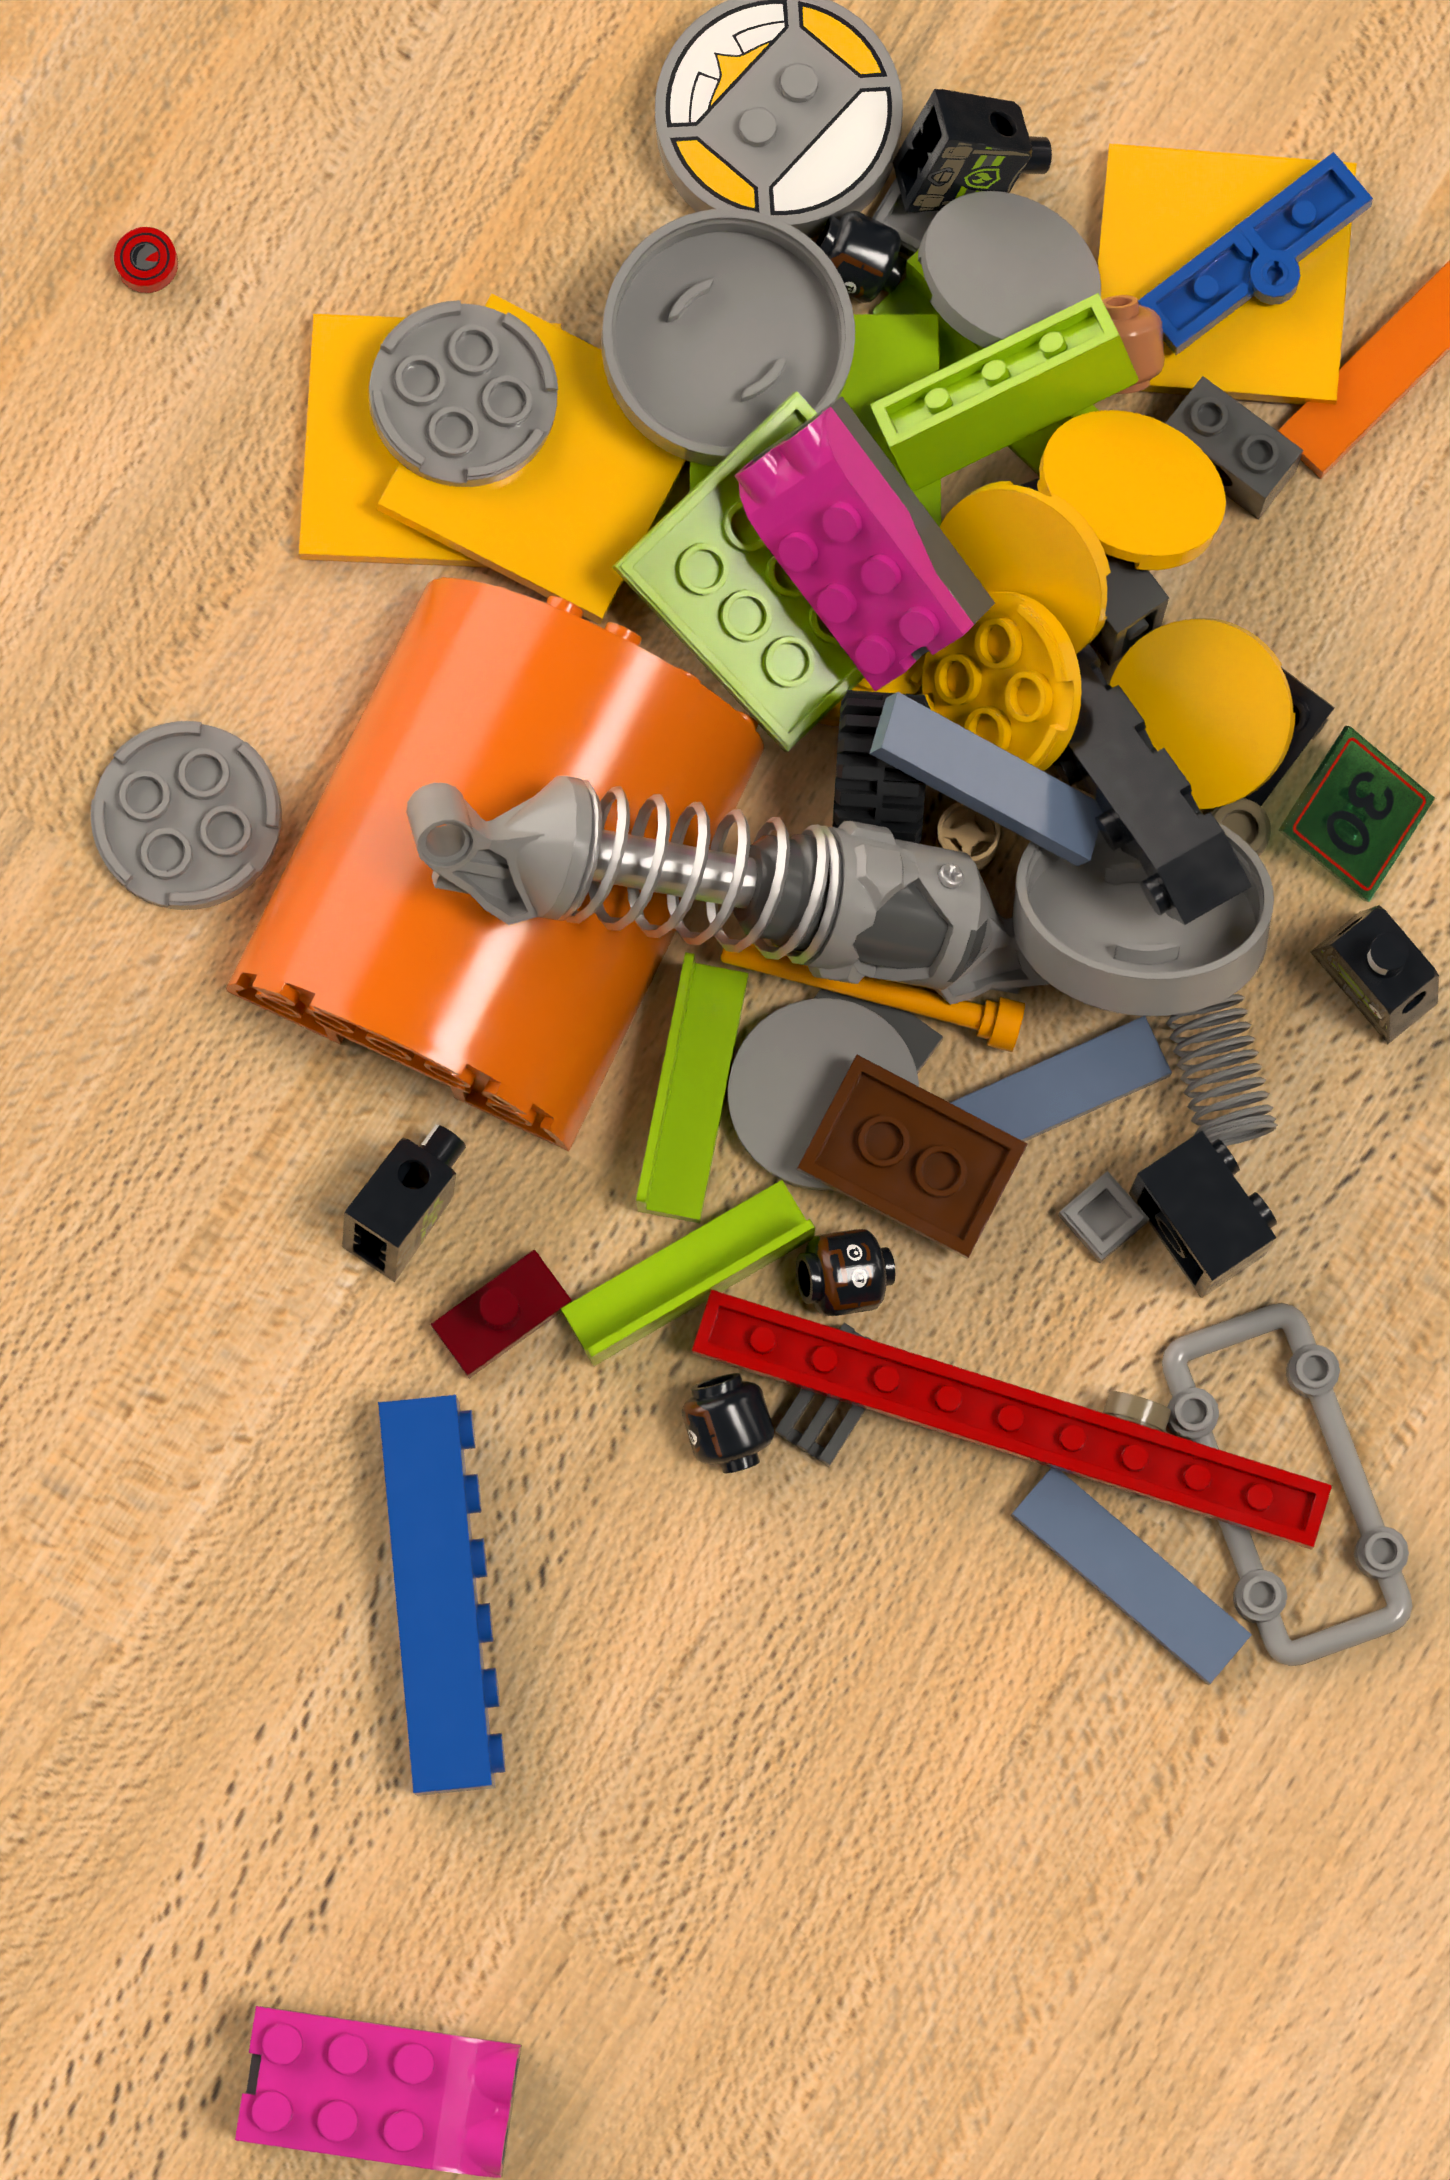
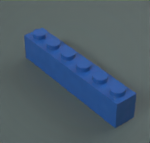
M456 1395L378 1402L413 1793L417 1796L495 1788L494 1773L506 1772L502 1733L490 1734L488 1708L500 1707L496 1668L484 1669L482 1643L494 1642L490 1603L478 1604L476 1578L488 1577L484 1538L472 1539L470 1514L482 1512L478 1474L466 1475L464 1449L476 1448L472 1410L460 1411V1402Z

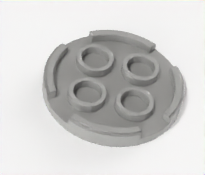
M982 191L960 196L946 204L935 215L920 243L918 261L922 264L924 277L933 295L930 300L931 304L953 329L983 348L1005 339L1092 295L1099 293L1101 297L1099 269L1084 239L1057 213L1034 200L1020 195L999 191Z
M461 300L446 301L414 312L402 320L387 335L381 344L371 371L369 407L375 429L383 444L407 469L427 480L455 487L482 486L513 475L528 464L540 451L548 438L555 418L558 392L557 376L551 357L544 344L530 327L509 312L504 314L485 306L461 304Z
M176 721L161 724L139 733L113 754L114 758L101 776L94 799H92L91 826L94 841L102 860L110 873L124 888L138 898L159 907L175 910H197L209 908L234 898L251 886L262 874L273 857L281 832L282 808L278 789L268 766L249 743L244 742L225 730L204 725L202 722Z
M814 998L795 1002L778 1009L758 1023L748 1034L732 1064L728 1084V1104L734 1129L740 1142L761 1167L784 1182L796 1187L811 1190H834L796 1169L855 1056L858 1054L919 1086L916 1066L907 1045L885 1019L864 1006L853 1002L832 998Z

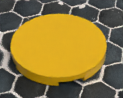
M1119 410L1093 411L1076 416L1065 422L1053 433L1040 461V478L1037 483L1038 491L1049 497L1056 494L1068 502L1091 526L1105 554L1134 562L1135 569L1138 570L1171 569L1196 559L1211 544L1225 514L1226 498L1224 486L1218 471L1209 457L1183 433L1149 416Z
M1000 481L987 484L971 492L947 513L939 528L987 592H1016L1038 601L1061 623L1072 642L1076 654L1091 643L1099 634L1107 619L1105 614L1107 606L1106 576L1111 572L1106 554L1097 535L1084 517L1068 502L1056 494L1049 497L1039 491L1013 485L1011 481Z
M988 592L995 604L964 636L934 655L930 651L926 653L922 676V694L919 695H925L932 711L1034 767L1045 771L1060 757L1067 747L1078 721L1082 690L1077 656L1067 632L1045 606L1026 595L1016 592Z
M1214 618L1185 619L1154 629L1130 647L1117 665L1109 683L1112 688L1117 685L1121 687L1144 719L1145 730L1157 751L1165 748L1191 784V794L1199 809L1221 807L1236 802L1258 790L1272 777L1283 762L1293 737L1295 713H1293L1290 687L1281 668V662L1259 637L1236 624Z

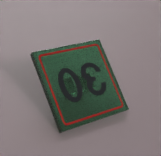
M1345 725L1278 831L1363 901L1370 902L1435 800V797L1351 726Z

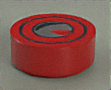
M152 227L135 228L123 235L116 245L114 252L115 266L120 279L130 289L141 293H153L162 290L174 279L178 269V257L173 242L164 232Z

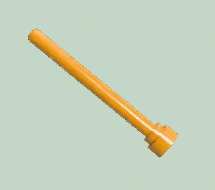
M751 944L739 953L728 952L723 948L720 957L723 963L977 1030V1037L987 1039V1046L1008 1052H1013L1025 1010V1003L1004 997H999L998 1002L985 1000L984 1005L969 1001L950 1005L938 993L898 982L865 976L858 984L817 978L812 975L808 966L792 963L787 954L779 960L766 959L754 944Z

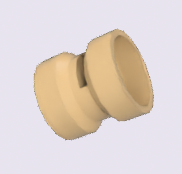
M957 802L949 806L941 815L937 826L935 845L939 848L968 853L975 862L979 872L987 869L995 859L1001 835L1000 824Z

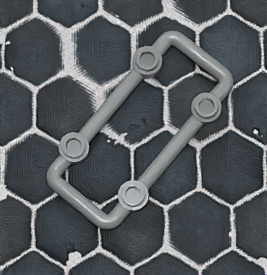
M1278 1303L1177 1338L1164 1351L1162 1367L1172 1395V1399L1167 1406L1171 1410L1167 1424L1171 1432L1175 1436L1219 1449L1212 1432L1219 1417L1218 1404L1207 1391L1196 1388L1187 1364L1188 1361L1280 1328L1285 1332L1293 1353L1286 1368L1287 1381L1292 1390L1298 1395L1310 1398L1361 1534L1354 1549L1356 1565L1364 1575L1378 1580L1387 1603L1385 1608L1307 1636L1290 1640L1280 1614L1287 1600L1284 1583L1273 1572L1263 1569L1249 1530L1218 1520L1240 1578L1233 1592V1602L1237 1612L1245 1620L1257 1624L1265 1648L1273 1659L1280 1664L1297 1666L1395 1632L1408 1621L1413 1605L1410 1591L1402 1573L1409 1555L1407 1542L1402 1534L1384 1525L1333 1390L1340 1374L1339 1361L1332 1351L1316 1344L1309 1323L1300 1310L1292 1305Z

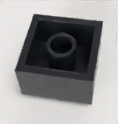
M1200 1131L1140 1171L1129 1192L1134 1202L1148 1216L1149 1224L1201 1298L1264 1257L1277 1238L1271 1230L1272 1227L1277 1225V1221L1266 1202L1256 1192L1250 1196L1245 1193L1234 1177L1240 1171V1168L1229 1149L1220 1139L1211 1143L1203 1131Z

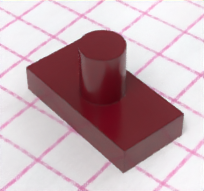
M534 1249L430 1325L470 1379L562 1312L561 1308L571 1303L572 1299Z

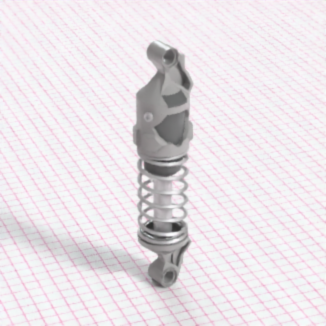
M556 776L534 797L490 821L482 819L463 798L462 793L456 787L447 783H431L422 786L412 794L407 803L406 813L420 859L434 870L431 876L434 887L470 894L484 910L508 925L536 917L560 921L566 920L569 923L579 924L595 912L607 930L620 931L635 920L647 937L661 938L675 928L687 944L701 945L712 936H715L726 951L737 953L754 943L766 959L779 960L787 954L792 963L808 966L809 971L817 978L858 984L865 976L931 988L950 1005L975 998L988 990L1019 994L1021 987L1050 984L1025 959L1014 935L1012 917L1005 919L997 912L979 870L968 853L894 839L893 834L886 827L855 821H844L838 828L816 824L807 827L802 834H794L789 838V833L781 818L772 817L761 827L754 843L751 844L749 824L741 809H734L726 814L719 823L709 850L711 837L710 818L701 802H693L686 807L678 819L671 842H669L670 811L662 795L653 794L640 808L632 834L629 835L630 807L622 787H612L600 801L588 780L570 776ZM615 799H617L618 812L616 832L604 830L608 813ZM657 807V839L645 838L644 832L651 812ZM697 814V847L683 845L690 821ZM734 822H737L738 826L737 855L722 852L729 829ZM773 830H777V836L770 835ZM613 885L627 887L628 901L631 909L622 918L610 917L603 905ZM654 892L667 894V905L671 917L662 925L650 924L645 919L643 913ZM587 893H589L591 901L587 907L578 911L577 909L583 903ZM694 900L706 902L710 925L701 933L690 932L683 922V918L691 908ZM718 904H721L722 906L718 912ZM732 911L747 935L741 940L729 939L722 928ZM762 938L769 939L774 946H768Z

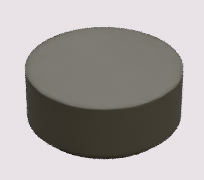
M1243 798L1215 808L1212 815L1217 822L1240 836L1260 856L1265 850L1271 834L1270 820L1264 809L1257 803Z
M1110 1391L1103 1413L1165 1432L1171 1410L1162 1404L1124 1392Z

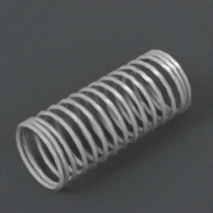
M1233 994L1225 1000L1201 1010L1171 1015L1166 1023L1167 1026L1175 1029L1170 1036L1172 1041L1178 1043L1173 1052L1182 1057L1176 1066L1186 1070L1180 1080L1190 1084L1184 1091V1094L1193 1098L1187 1107L1196 1112L1191 1121L1196 1125H1200L1194 1135L1203 1131L1211 1143L1220 1139L1226 1146L1249 1141L1273 1132L1278 1124L1274 1123L1276 1118L1271 1115H1264L1271 1112L1273 1107L1270 1105H1259L1235 1111L1216 1119L1200 1120L1198 1118L1212 1111L1226 1110L1266 1099L1270 1093L1256 1091L1232 1097L1209 1106L1194 1105L1206 1098L1224 1096L1263 1085L1266 1079L1253 1077L1225 1084L1207 1092L1190 1091L1203 1084L1232 1080L1256 1073L1261 1070L1262 1065L1251 1063L1222 1070L1203 1078L1192 1079L1187 1077L1200 1070L1225 1067L1253 1059L1259 1052L1254 1049L1242 1050L1196 1065H1186L1183 1063L1194 1057L1213 1055L1242 1048L1253 1043L1255 1038L1250 1035L1239 1036L1219 1041L1194 1051L1179 1050L1191 1043L1212 1041L1242 1033L1250 1029L1252 1024L1246 1021L1216 1027L1191 1037L1176 1036L1188 1029L1210 1027L1242 1018L1247 1014L1248 1010L1234 1008L1206 1015L1185 1024L1172 1022L1182 1016L1208 1013L1239 1004L1245 998L1240 994Z

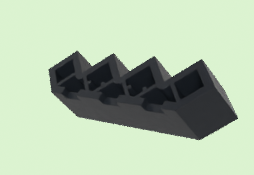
M1088 644L1076 654L1080 668L1082 690L1078 721L1067 747L1053 764L1065 784L1069 786L1076 784L1077 788L1094 796L1102 811V814L1095 817L1096 824L1109 847L1113 851L1121 848L1123 852L1140 861L1148 877L1141 881V887L1154 911L1158 915L1166 913L1167 916L1186 925L1252 886L1222 827L1211 812L1203 815L1191 794V784L1165 748L1157 751L1145 730L1144 719L1121 687L1117 685L1112 688L1107 684L1099 668L1101 666L1100 658L1090 644Z

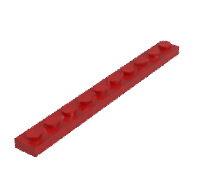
M712 1289L692 1348V1354L1310 1550L1314 1548L1332 1489V1485Z

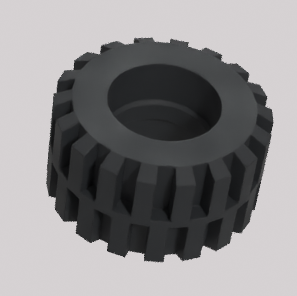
M848 690L840 706L832 827L838 828L844 821L871 824L888 828L893 834L894 839L920 844L926 784L870 754L885 700L894 693ZM903 694L930 709L925 695Z

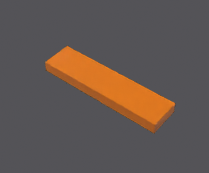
M1450 260L1339 369L1336 404L1306 402L1278 430V432L1304 450L1300 460L1320 479L1450 351Z

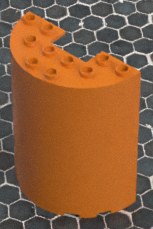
M441 577L427 584L235 968L226 990L241 999L340 1045L345 1037L451 1087L455 1099L566 1151H570L676 929L673 928L661 938L647 937L634 920L620 931L607 930L595 912L579 924L569 923L566 920L560 921L536 917L508 925L484 910L470 894L434 887L431 877L434 870L419 857L406 813L407 803L412 794L422 786L431 783H447L456 787L462 793L463 798L482 819L490 821L534 797L556 776H570L588 780L600 801L612 787L621 786L627 796L630 807L629 835L632 834L640 808L653 794H661L669 808V842H671L678 819L686 807L693 802H701L710 818V850L719 823L726 814L736 808L765 749L764 743L756 731L759 725L756 720L743 712L735 710L722 698L702 685L701 681L694 675L667 663L639 647L642 641L641 637L628 628L612 622H608L605 628L582 619L584 612L579 607L560 597L549 596L546 603L503 587L466 579ZM617 799L611 805L604 826V830L616 832L618 820ZM657 807L651 812L644 832L645 838L657 839ZM697 814L690 821L683 845L697 847ZM613 885L609 895L603 902L605 911L610 917L622 918L631 909L628 901L627 887ZM654 892L651 900L643 910L645 919L650 924L662 925L671 917L667 905V894ZM587 893L583 903L577 909L578 911L587 907L591 901L589 893Z

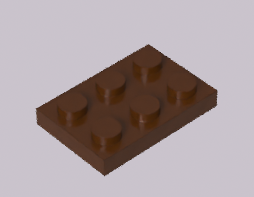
M857 1054L796 1170L968 1259L1028 1143Z

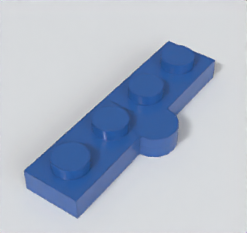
M1333 152L1138 300V304L1153 309L1160 316L1163 341L1177 355L1253 296L1261 302L1270 305L1282 304L1290 300L1296 293L1299 284L1300 269L1298 262L1369 209L1373 198Z

